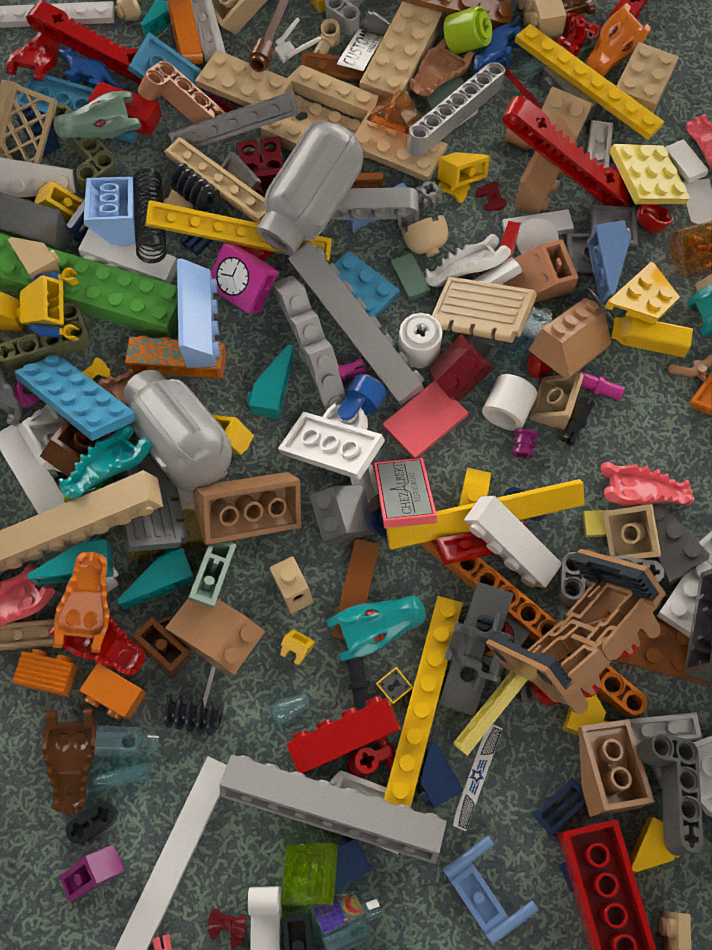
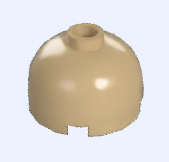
M439 215V220L433 221L432 217L413 223L407 227L408 232L402 230L404 241L412 252L426 254L427 257L440 253L439 248L444 246L448 240V226L443 215Z

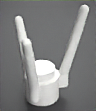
M296 18L284 34L275 41L278 45L275 47V53L282 63L321 41V38L317 37L296 49L290 41H284L300 21L299 18Z

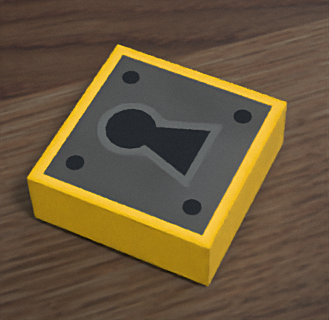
M397 667L376 683V686L389 699L392 705L413 689V686Z

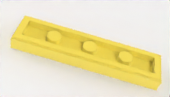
M510 671L453 742V746L468 756L527 682V679Z

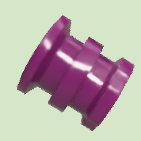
M515 429L513 433L517 437L513 440L515 448H513L511 454L519 458H532V449L535 448V441L533 439L538 437V433L530 429Z

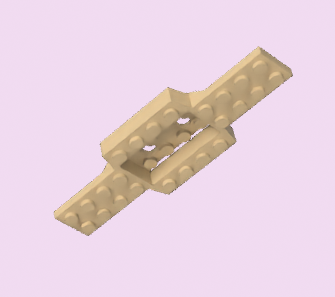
M216 50L195 80L197 87L242 106H248L293 91L300 113H306L308 115L307 119L300 121L295 116L260 127L262 138L279 136L280 147L291 152L312 124L318 121H329L342 125L356 135L363 148V158H370L420 180L429 182L438 166L439 157L444 156L447 151L448 144L440 141L423 156L409 154L407 143L410 128L376 115L378 95L304 65H301L288 78H285L268 70L263 72L254 71L248 62ZM301 96L306 97V98H308V99H311V100H313V101H316V102H318V103H321V104H323V105H325V106H328V107L333 108V109H335V110H338V111H340V112H343V113H345V114H347V115H350V116H352V117H355V118H357V119L347 118V117L341 115V114H340L339 112H337V111H330V110H328V109H326V108H323V107H322L320 104H318V103H314V104H313V103H311V102H309V101H306V100H304Z

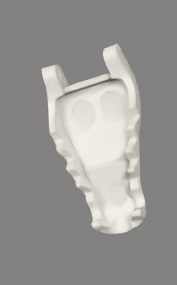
M490 234L481 243L465 245L463 250L457 248L455 255L449 252L447 259L442 258L441 266H437L434 271H429L428 268L425 270V280L430 286L439 288L447 282L448 277L457 278L465 274H478L498 266L510 256L511 250L503 245L495 252L494 249L499 244V238L495 234Z

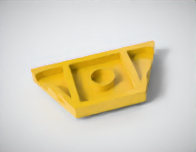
M650 262L608 300L605 308L612 311L613 307L626 310V316L639 318L645 322L655 324L676 304L680 296L657 266Z

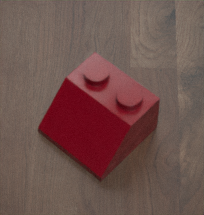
M461 334L429 366L435 382L450 399L461 401L494 369L464 334Z

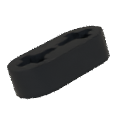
M99 802L72 819L66 827V836L69 841L83 844L112 826L117 819L118 812L116 807L109 802ZM101 808L104 810L110 809V813L107 815L109 819L107 822L102 819L94 822V819L100 816ZM88 823L90 824L88 828L84 829L83 837L74 836L73 833L77 830L75 825L84 826Z

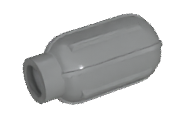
M318 121L305 131L266 192L264 203L266 214L256 228V233L264 242L275 250L292 256L302 241L312 240L324 230L358 177L363 165V148L353 132L342 125L329 121Z
M146 370L134 375L125 386L123 394L126 404L136 415V421L128 425L133 428V432L139 440L146 438L152 442V448L149 453L170 481L177 488L190 491L196 487L214 484L220 478H224L228 473L227 470L232 457L231 441L221 425L190 388L179 380H167L159 371Z

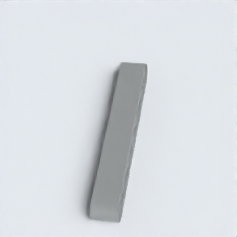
M495 62L487 64L415 123L409 131L408 153L413 156H423L498 93L501 89L505 73L504 66Z

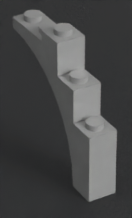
M293 275L274 282L272 288L277 303L285 314L301 347L325 412L334 403L341 405L346 395L338 371L339 366L332 345L325 339L319 317L311 309L305 287Z

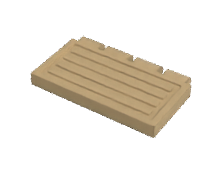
M448 277L432 316L441 324L442 330L450 331L452 328L453 332L471 335L473 332L474 336L493 339L495 335V340L512 343L515 336L520 337L537 294L532 289Z

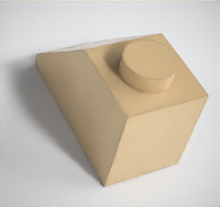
M13 237L8 239L32 280L38 274L61 273L57 265L61 262L55 251H49L44 243Z

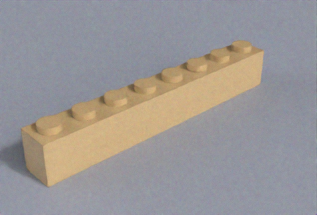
M143 470L0 530V575L1 572L19 568L23 563L30 560H39L47 553L61 551L69 544L80 543L89 536L105 533L109 528L116 525L128 524L133 518L152 514L154 510L163 507L158 478Z

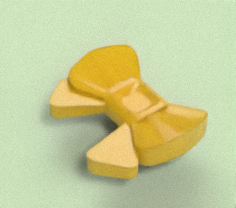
M440 181L438 184V188H443L442 193L454 196L459 203L466 199L467 192L470 190L469 184L457 188L443 181Z
M97 357L94 359L93 364L82 372L91 380L97 375L107 379L111 377L110 369L107 368L103 360Z

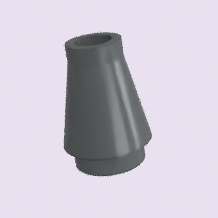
M368 11L363 22V28L367 29V32L385 35L391 23L376 11Z

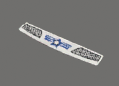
M493 724L482 738L456 810L453 826L464 831L468 828L503 729Z

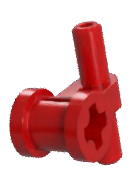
M566 13L567 21L562 36L567 38L576 29L577 21L584 19V16ZM585 22V29H589L586 31V37L589 39L596 38L600 32L599 24Z
M579 19L576 29L567 38L560 36L556 40L557 44L575 57L579 55L580 48L583 47V43L586 40L585 20Z
M386 737L376 741L379 750L374 751L371 748H362L350 756L348 769L352 775L364 777L375 771L379 762L383 760L389 773H391L396 752L393 745H389ZM360 760H365L367 765L361 766Z

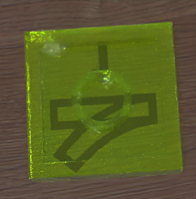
M337 844L287 845L281 905L333 906L338 853Z

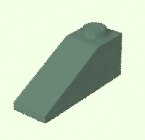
M225 541L208 545L190 592L189 601L214 608L236 547L235 543Z

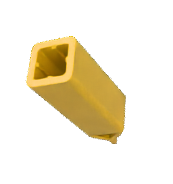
M629 316L615 317L614 319L615 323L611 338L616 339L622 345L685 358L690 349L693 328L659 321L651 324L639 318Z

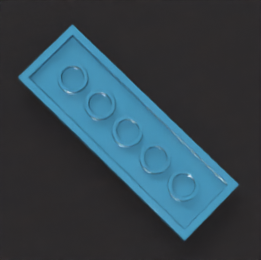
M32 71L24 85L25 88L58 100L57 104H66L73 112L87 105V101L94 91V88L45 75L42 82L34 80V71ZM20 92L17 101L21 107L29 103V100L24 92ZM44 100L36 103L42 115L47 113L50 103ZM132 130L115 138L134 144L139 133Z
M58 354L49 355L41 361L27 364L15 371L16 379L92 441L136 421V415L133 410Z

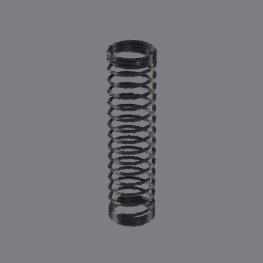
M143 168L138 170L133 177L136 255L145 263L155 264L161 262L167 255L165 230L162 229L145 230L152 227L144 225L146 220L143 219H146V216L143 214L147 213L144 209H147L148 206L142 205L148 204V202L142 200H157L156 202L164 203L162 177L154 169ZM144 176H152L159 180L158 182L154 179H143L137 183V181ZM148 180L154 181V182H156L157 184H159V185H156V184H152V183H145V184H142V185L138 186L141 182H143V181H148ZM145 185H153V186H156L155 189H154V188H144V189H141L140 187L145 186ZM143 195H148V196L156 195V197H142V196H143ZM149 232L158 233L157 235H146ZM147 242H155V243H159V244H156V245H147V244H145V243H147ZM141 245H145L148 247H155L161 245L162 247L156 250H148L143 248ZM140 248L149 252L159 251L163 248V251L156 255H148L142 252ZM140 253L150 257H155L159 255L161 256L155 259H148L143 257Z

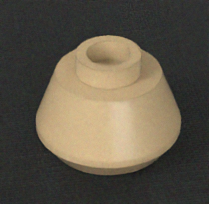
M137 0L116 1L115 10L120 19L123 18L125 21H138L140 19L141 10Z

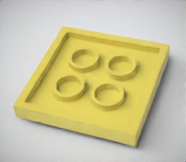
M613 144L609 149L635 204H686L690 199L686 187L682 183L677 169L670 160L664 146Z

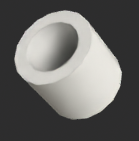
M424 313L412 314L405 318L400 326L398 350L399 352L402 351L410 361L408 363L409 366L416 368L428 367L439 357L443 333L441 324L433 316Z
M502 374L497 378L482 413L488 421L506 430L514 431L515 429L522 428L537 397V390L524 378L511 374Z

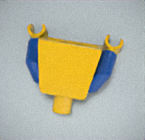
M66 268L62 274L53 272L36 275L32 282L20 292V307L15 312L20 322L28 325L31 331L40 336L60 338V335H64L71 341L79 340L76 336H70L72 330H80L79 328L71 324L61 328V325H64L63 281H66L70 286L77 285L79 281L71 277L78 275L76 271L72 268Z

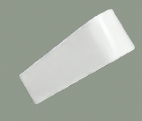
M281 886L250 887L248 892V914L251 916V950H282Z

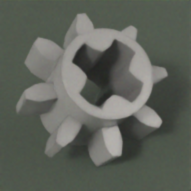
M423 181L422 187L416 188L419 203H421L423 209L432 208L434 210L437 203H442L443 188H438L435 181Z

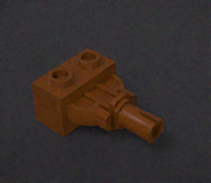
M167 617L158 622L150 618L133 635V641L172 680L190 662L192 649L165 629L173 617Z

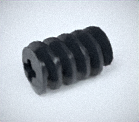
M185 163L178 165L173 171L170 178V187L177 194L184 197L186 201L190 202L199 211L207 212L216 205L220 197V190H215L213 184H208L205 178L202 179L200 174L195 173V170L189 168Z
M171 693L165 704V727L171 728L175 723L177 730H181L185 726L186 731L192 732L196 727L198 734L204 733L206 729L207 735L213 736L220 727L224 703H221L216 710L214 709V701H210L206 708L204 707L203 699H200L195 706L193 697H189L185 704L183 703V695H179L175 702Z

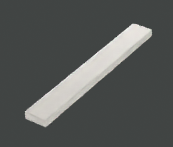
M209 756L207 757L115 950L149 949L152 939L220 797L219 785L227 767L226 764Z

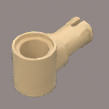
M326 19L323 21L319 36L321 41L318 42L313 53L327 54L329 49L340 43V28L336 20Z

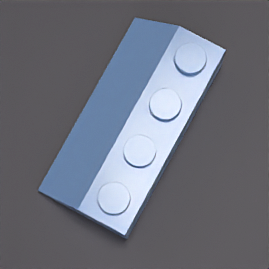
M133 177L87 178L84 224L111 245L128 246L135 244Z
M177 259L178 337L181 354L187 368L216 366L215 357L220 355L219 344L215 342V335H219L218 321H214V314H218L217 299L214 300L213 294L218 291L217 280L212 279L209 269L184 259Z

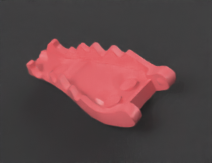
M703 114L700 117H695L690 122L688 121L685 130L698 143L712 171V123L708 121L707 115Z
M604 462L601 465L602 475L609 478L610 486L604 489V497L613 503L622 506H640L655 503H674L687 506L694 501L693 490L690 488L689 480L678 483L675 479L670 480L669 474H660L659 469L650 472L648 466L639 468L637 464L616 466L610 462Z
M35 564L28 565L17 576L0 582V627L36 613L55 594V589L50 584H45L39 589L37 585L28 579V573L37 569Z

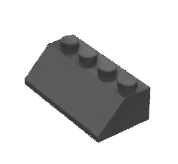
M0 192V233L19 239L41 242L46 247L62 252L65 251L72 235L69 233L70 230H67L65 227L66 222L60 210Z

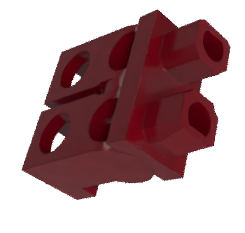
M279 136L260 139L263 161H260L257 139L237 142L240 159L261 181L255 191L261 196V189L269 188L283 166ZM268 144L277 146L276 148L264 149ZM247 147L255 149L254 151L243 152Z

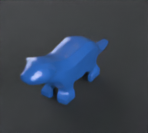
M517 15L511 23L502 25L492 31L491 42L474 59L473 69L475 74L487 64L493 62L505 63L507 68L510 67L513 60L510 58L511 46L513 44L515 48L520 46L515 42L516 35L522 31V27L518 26L520 15Z
M71 47L59 49L60 57L70 68L69 71L64 72L65 77L69 78L68 81L77 84L83 81L95 87L100 81L127 90L125 86L120 85L113 79L111 72L102 61L82 57Z

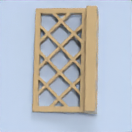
M1 79L0 157H7L13 160L11 154L20 150L25 161H34V163L40 164L58 100L20 86L12 81ZM19 91L24 92L29 100V103L21 107L17 101ZM42 100L50 103L47 113L43 115L40 114L36 103ZM32 106L37 118L27 122L22 111ZM18 113L24 125L14 129L11 119L13 115ZM39 121L43 130L41 135L35 137L30 125ZM26 128L31 140L22 144L17 132ZM13 135L18 147L9 151L5 142L7 137ZM33 143L37 152L35 157L29 159L24 147Z

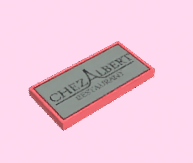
M423 458L374 463L384 528L437 523V515Z

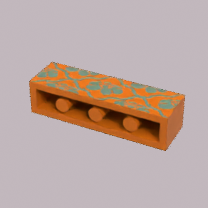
M141 335L129 337L125 363L128 369L131 368L138 373L146 370L159 371L162 375L223 379L227 352L224 343L218 342L220 355L215 357L216 366L187 368L179 348V340L169 337L156 339Z

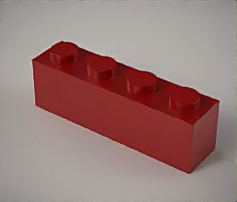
M380 696L366 701L367 707L357 711L356 707L348 709L341 713L342 718L332 722L330 718L316 725L318 729L308 733L307 730H303L292 735L293 741L286 743L297 772L302 774L308 773L402 730L389 699H381Z

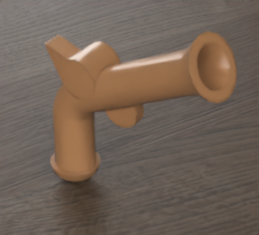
M712 354L702 361L695 360L691 368L675 365V363L671 364L668 372L671 375L675 374L684 377L697 376L705 382L707 368L712 366Z

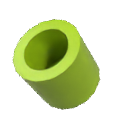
M482 6L456 12L445 18L444 36L450 51L454 54H460L489 45L492 39V24L487 11Z

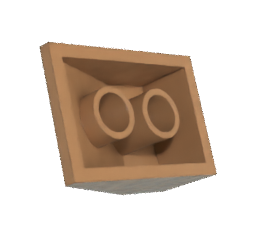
M187 599L165 627L168 632L226 676H232L237 672L265 633L263 629L245 615L219 599L216 600L214 608Z
M625 719L578 727L582 791L589 816L596 817L635 810L654 803L643 763L637 755V743L630 720Z

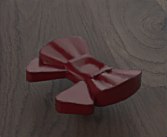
M497 181L487 183L483 188L479 187L475 193V197L489 195L490 201L484 206L486 211H498L507 206V201L501 197L498 190L499 183Z
M215 908L208 918V932L211 939L215 940L222 929L231 931V947L236 948L244 941L243 936L247 930L248 922L245 915L238 917L223 915Z

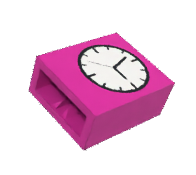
M223 244V247L218 251V258L214 268L210 271L212 279L217 280V293L248 314L261 313L279 271L236 244Z

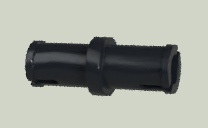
M581 397L576 410L571 414L569 423L560 437L563 443L567 439L566 444L574 446L581 429L586 427V420L595 406L593 400L587 403L589 398Z
M363 658L347 660L351 682L348 686L349 690H352L354 707H356L357 711L367 707L365 702L369 700L367 688L370 685L369 681H366Z

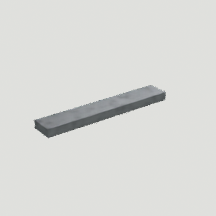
M289 91L171 131L168 134L172 143L181 137L194 148H199L298 115L300 111L293 91Z

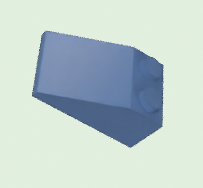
M625 220L596 225L587 240L598 298L604 306L616 292L629 242L631 241V232L629 228H626Z

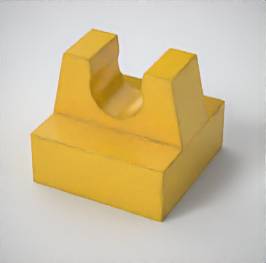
M293 629L285 635L281 643L282 650L280 655L286 657L290 651L296 653L294 663L299 665L312 650L316 641Z

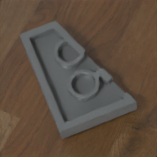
M655 503L652 506L661 556L656 557V560L664 568L665 580L669 587L695 569L699 564L708 560L710 554L662 503Z

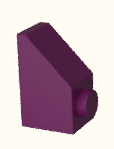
M111 845L85 856L61 874L59 878L70 903L111 881L124 872L119 854L116 852L114 845Z

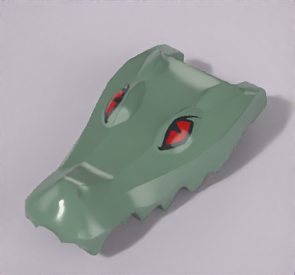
M128 91L109 92L74 112L57 116L54 119V129L57 136L62 141L81 137L83 140H95L96 137L105 140L106 138L113 139L128 131L140 129L139 119L128 118L125 103L133 101L132 93Z

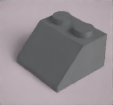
M363 485L333 486L309 495L322 540L330 548L375 533L367 521L366 509L368 499Z

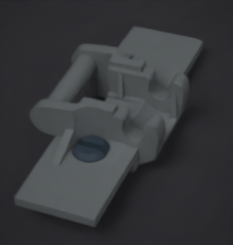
M477 582L464 624L455 622L454 631L444 655L445 659L451 661V666L438 704L475 716L486 679L500 682L501 677H499L502 664L496 656H493L489 672L481 670V660L486 642L496 632L511 638L513 641L514 636L502 632L513 593ZM466 666L472 667L475 670V677L471 681H464L460 676L461 670Z

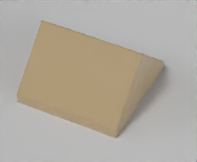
M576 373L568 380L561 375L543 377L529 419L565 430L584 375Z
M652 504L603 511L610 556L636 559L661 556Z

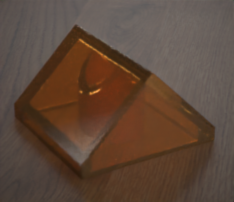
M403 88L379 101L368 115L367 120L409 135L410 128L418 122L420 115L406 88Z
M712 221L675 231L668 249L681 276L712 268Z

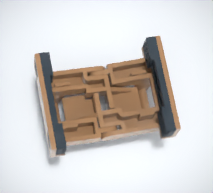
M580 549L570 560L577 566V570H580L579 573L583 575L582 577L587 579L586 583L590 587L568 611L566 620L560 621L528 650L515 645L511 638L498 632L486 642L504 668L533 682L549 699L568 705L577 714H583L587 710L588 702L586 698L592 697L598 692L602 685L599 673L610 665V660H616L619 656L627 658L635 654L640 646L638 631L643 632L649 638H656L660 634V625L656 621L653 612L666 595L648 567ZM606 612L610 614L609 617L601 619ZM569 653L572 654V655L569 656V658H566L561 664L558 663L561 659H563V658H564L566 655H568Z

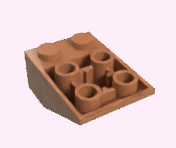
M563 239L541 244L514 258L520 265L522 273L502 284L535 290L537 294L535 303L573 293L578 281V275Z

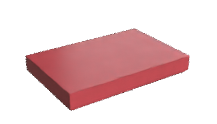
M433 381L382 424V428L415 459L419 458L465 419L469 412L456 400L450 399L440 386Z

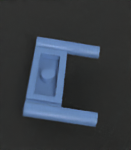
M486 836L442 870L490 943L494 945L539 910L531 900L512 916L508 917L472 863V861L494 846L489 836Z

